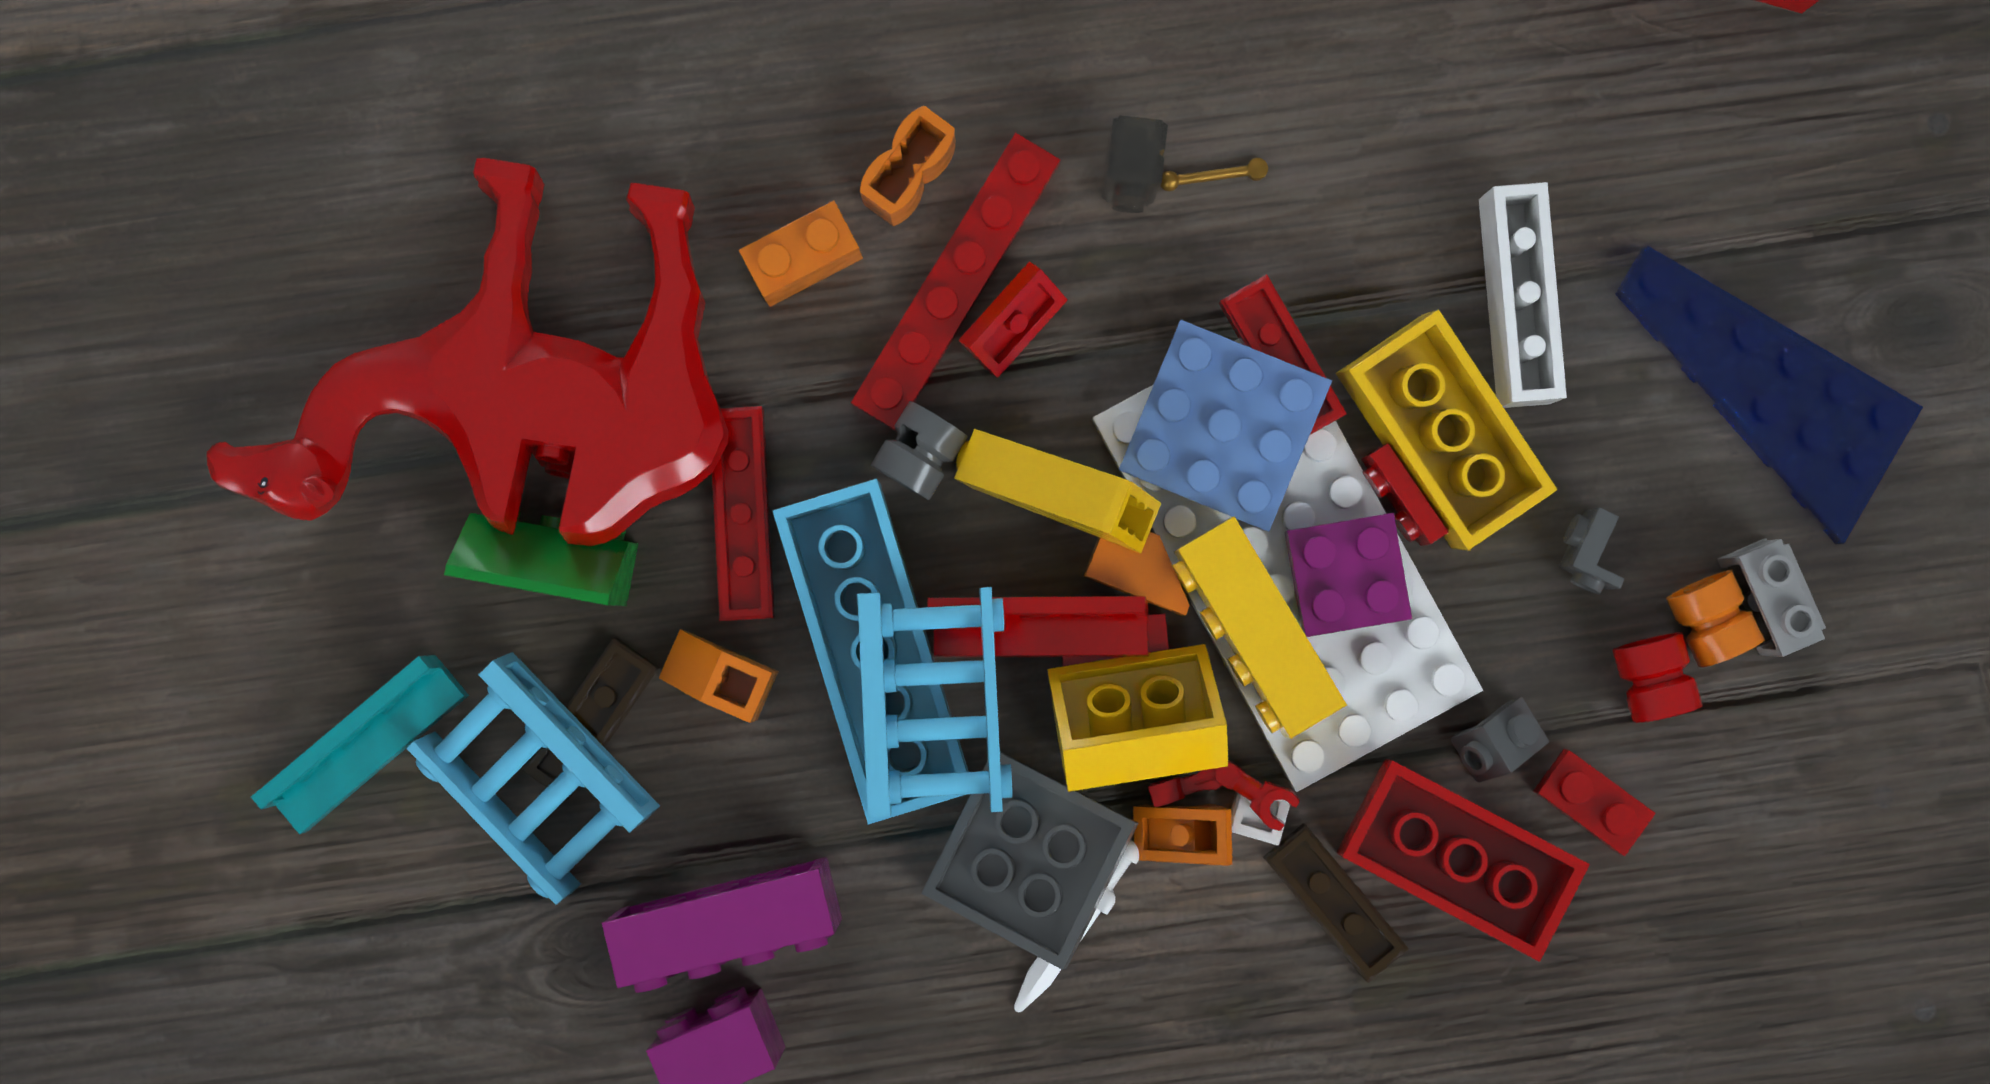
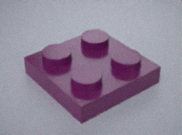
M1394 513L1285 531L1300 624L1306 637L1412 619Z

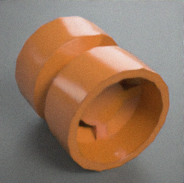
M1732 570L1716 573L1677 590L1666 598L1676 621L1682 624V626L1691 627L1692 629L1686 638V642L1698 667L1712 666L1727 661L1755 648L1765 641L1752 611L1739 609L1744 596Z

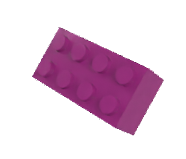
M824 857L623 907L602 922V927L617 988L634 985L635 993H640L667 985V978L673 977L678 973L687 971L689 979L702 978L721 971L720 965L741 958L743 966L762 963L773 959L775 951L790 945H795L796 952L798 953L821 948L828 945L827 938L835 934L842 916L828 858Z

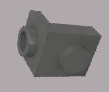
M1599 507L1585 510L1583 515L1577 514L1572 519L1563 539V542L1568 544V547L1559 564V568L1573 574L1570 580L1572 584L1595 594H1601L1602 589H1621L1624 578L1597 566L1619 516Z
M1522 696L1506 702L1475 727L1460 731L1451 738V742L1460 755L1462 763L1478 783L1512 773L1549 743L1548 738Z

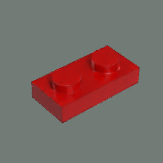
M1029 261L958 341L988 372L998 378L1068 299L1041 268Z
M1388 443L1376 448L1361 459L1367 467L1362 473L1379 498L1386 495L1397 511L1394 515L1396 526L1409 542L1416 539L1420 546L1430 545L1449 533Z
M1567 749L1562 750L1533 790L1542 799L1622 856H1626L1656 814Z

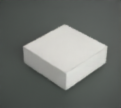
M1236 792L1231 807L1232 832L1279 846L1284 827L1281 831L1268 828L1250 807L1251 802ZM1276 800L1271 804L1270 811L1275 817L1286 822L1290 804L1285 800Z

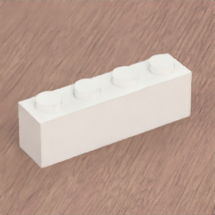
M1548 183L1494 186L1479 199L1496 397L1503 408L1552 404L1567 398Z

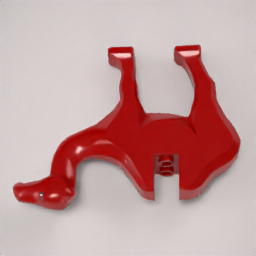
M477 158L473 172L474 177L478 181V187L497 204L495 232L484 255V272L480 290L460 313L419 337L356 352L335 363L311 391L303 409L294 439L268 445L233 447L227 442H218L212 445L207 451V466L211 478L219 487L249 497L268 506L275 512L294 519L312 521L326 514L340 501L348 484L354 446L360 430L377 415L398 413L424 422L441 433L454 445L469 478L479 509L490 525L497 530L514 535L532 453L540 466L545 467L547 474L569 479L559 526V532L567 544L594 546L618 537L649 509L662 502L677 498L700 484L714 471L728 444L729 430L709 382L698 341L706 303L696 278L687 233L692 226L695 211L690 193L685 190L630 183L626 198L630 205L629 211L646 227L652 241L655 260V288L645 320L625 357H615L604 350L579 340L533 331L528 309L529 284L532 277L531 245L540 214L538 207L545 184L536 168L531 165L489 158Z

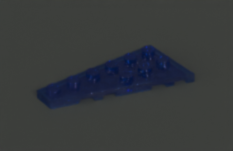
M1649 246L1641 249L1618 288L1616 296L1657 342L1661 341L1683 365L1681 367L1682 371L1693 383L1698 382L1715 402L1713 406L1767 467H1772L1793 490L1791 494L1804 509L1808 508L1825 527L1823 531L1836 545L1844 544L1923 407Z

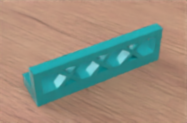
M436 655L418 656L252 795L251 798L261 810L276 806L299 835L306 833L403 752L413 741L417 740L465 700L469 694Z

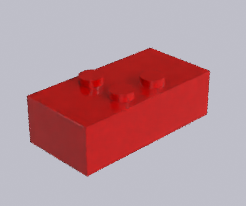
M1384 759L1336 852L1348 861L1538 962L1541 961L1590 866L1589 863L1389 759Z

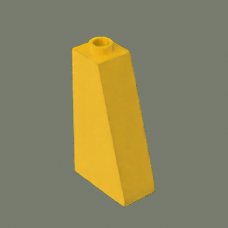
M974 429L970 441H966L963 444L956 460L957 472L954 479L970 488L1139 553L1143 550L1161 506V502L1129 480Z

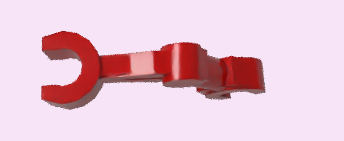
M1228 760L1227 767L1202 770L1181 778L1180 776H1174L1150 783V786H1148L1155 808L1181 800L1191 793L1202 790H1217L1223 785L1251 802L1250 807L1268 828L1278 831L1282 830L1285 822L1271 813V804L1276 800H1285L1296 808L1300 803L1299 797L1293 790L1268 781L1262 784L1230 760Z

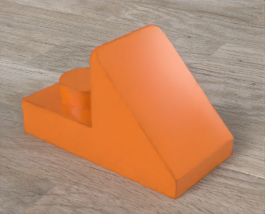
M1217 804L1191 807L1159 806L1154 808V805L1133 807V820L1139 823L1134 832V843L1139 849L1140 861L1233 865L1231 809Z

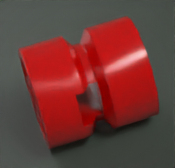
M1683 632L1645 638L1613 649L1620 678L1633 682V686L1626 692V700L1634 723L1670 718L1697 710L1703 706L1697 682L1693 677L1683 674V669L1690 662Z

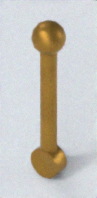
M1255 158L1247 166L1179 175L1173 171H1166L1160 175L1159 185L1165 191H1173L1178 185L1243 176L1259 181L1266 176L1268 165L1265 160Z

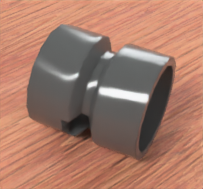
M909 401L894 425L898 434L897 438L885 440L871 466L929 501L944 477L941 465L954 461L968 436L936 414Z

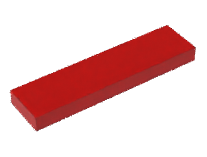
M762 406L720 408L728 427L729 435L728 444L712 472L719 620L775 618L764 408Z

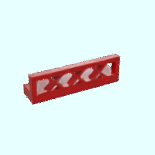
M1145 596L992 597V599L1003 598L1004 631L994 632L995 657L1149 656L1148 601ZM980 597L928 598V607L980 605ZM981 627L934 629V656L983 657Z

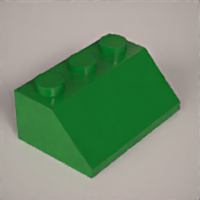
M521 511L518 512L514 535H511L491 526L484 515L470 513L445 567L444 575L603 605L627 606L638 544L624 541L626 530L618 537L603 544L594 546L567 544L559 532L561 518L541 515L540 524L535 525L519 522Z

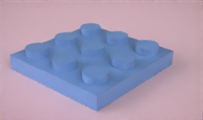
M1180 320L1119 471L1231 517L1235 516L1236 519L1269 532L1332 380Z

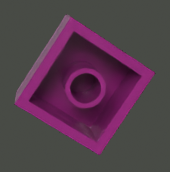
M741 986L714 999L716 1004L709 1007L703 1013L697 1014L695 1007H691L665 1020L666 1025L656 1030L658 1036L646 1050L659 1084H741L774 1070L786 1046L762 988L747 993L745 987Z

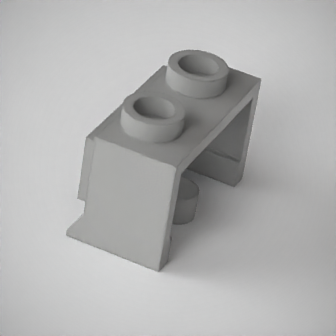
M1764 538L1717 559L1721 568L1740 565L1751 591L1744 594L1742 604L1748 611L1761 612L1772 639L1756 646L1759 656L1784 657L1825 639L1822 630L1826 626L1789 544H1783L1782 539L1767 540V538Z

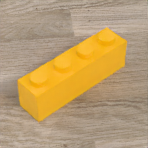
M1235 516L1173 551L1179 561L1173 564L1172 568L1177 574L1180 583L1187 593L1195 589L1207 607L1199 612L1201 618L1215 640L1222 636L1226 639L1235 654L1227 659L1228 663L1244 687L1250 683L1254 686L1262 702L1255 705L1256 710L1272 734L1280 730L1284 737L1292 739L1347 706Z

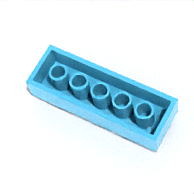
M873 479L773 510L868 825L888 818L868 819L857 594L881 593V604H892V609L918 608L881 484L877 479ZM925 630L893 631L894 637H883L884 659H895V664L935 662ZM942 684L896 687V692L886 693L887 715L897 714L898 720L952 717ZM959 739L899 742V748H888L889 770H900V775L969 772ZM962 795L901 798V803L891 804V817Z

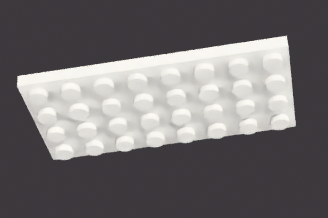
M1153 385L1091 419L1118 469ZM1336 421L1309 435L1269 532L1236 519L1300 627L1285 531L1386 514L1372 486L1362 473L1363 470ZM1120 471L1123 479L1133 482L1161 502L1151 530L1153 533L1160 535L1172 565L1179 561L1173 551L1231 518L1227 514ZM1399 536L1398 540L1412 619L1307 637L1347 706L1292 739L1284 737L1280 730L1273 734L1268 730L1255 705L1262 702L1252 683L1244 687L1233 672L1227 659L1235 654L1224 636L1215 640L1199 613L1207 607L1196 589L1190 593L1186 592L1295 792L1306 788L1483 691Z

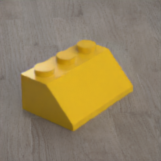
M1206 644L1151 652L1149 656L1119 657L1047 669L1068 792L1228 766L1227 723Z

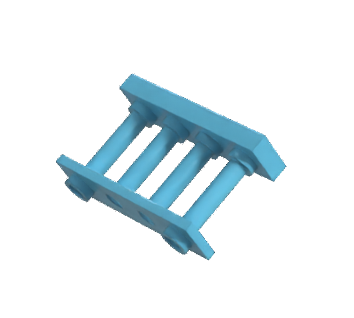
M992 587L979 588L980 605L892 609V604H881V593L857 594L868 819L890 818L891 804L901 803V798L989 793L991 812H1003L1002 798H1012L1011 764L1000 765L994 632L1004 631L1003 598L992 599ZM981 627L983 660L895 664V659H884L883 637H894L893 631ZM984 682L985 716L898 720L897 714L887 715L886 693L896 692V687ZM987 738L988 771L900 775V770H889L888 748H899V742Z
M511 652L492 660L479 674L488 685V695L444 739L434 731L413 741L406 749L416 758V765L419 770L430 780L439 782L527 874V880L534 891L545 898H550L557 905L581 885L569 871L616 825L623 826L630 833L646 821L660 805L532 671ZM504 708L511 709L526 724V733L479 778L458 755ZM541 747L549 748L563 763V772L517 817L495 793ZM578 786L586 787L600 801L599 806L601 810L554 856L532 832Z

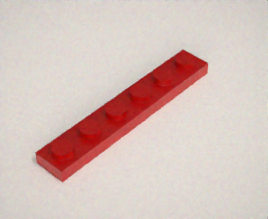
M1015 132L852 399L851 404L896 431L894 425L909 401L915 403L1060 165L1061 159Z

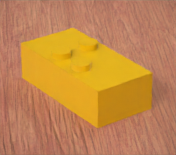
M1439 309L1422 314L1335 373L1383 445L1388 443L1448 530L1449 533L1444 535V538L1452 549L1469 551L1558 490Z

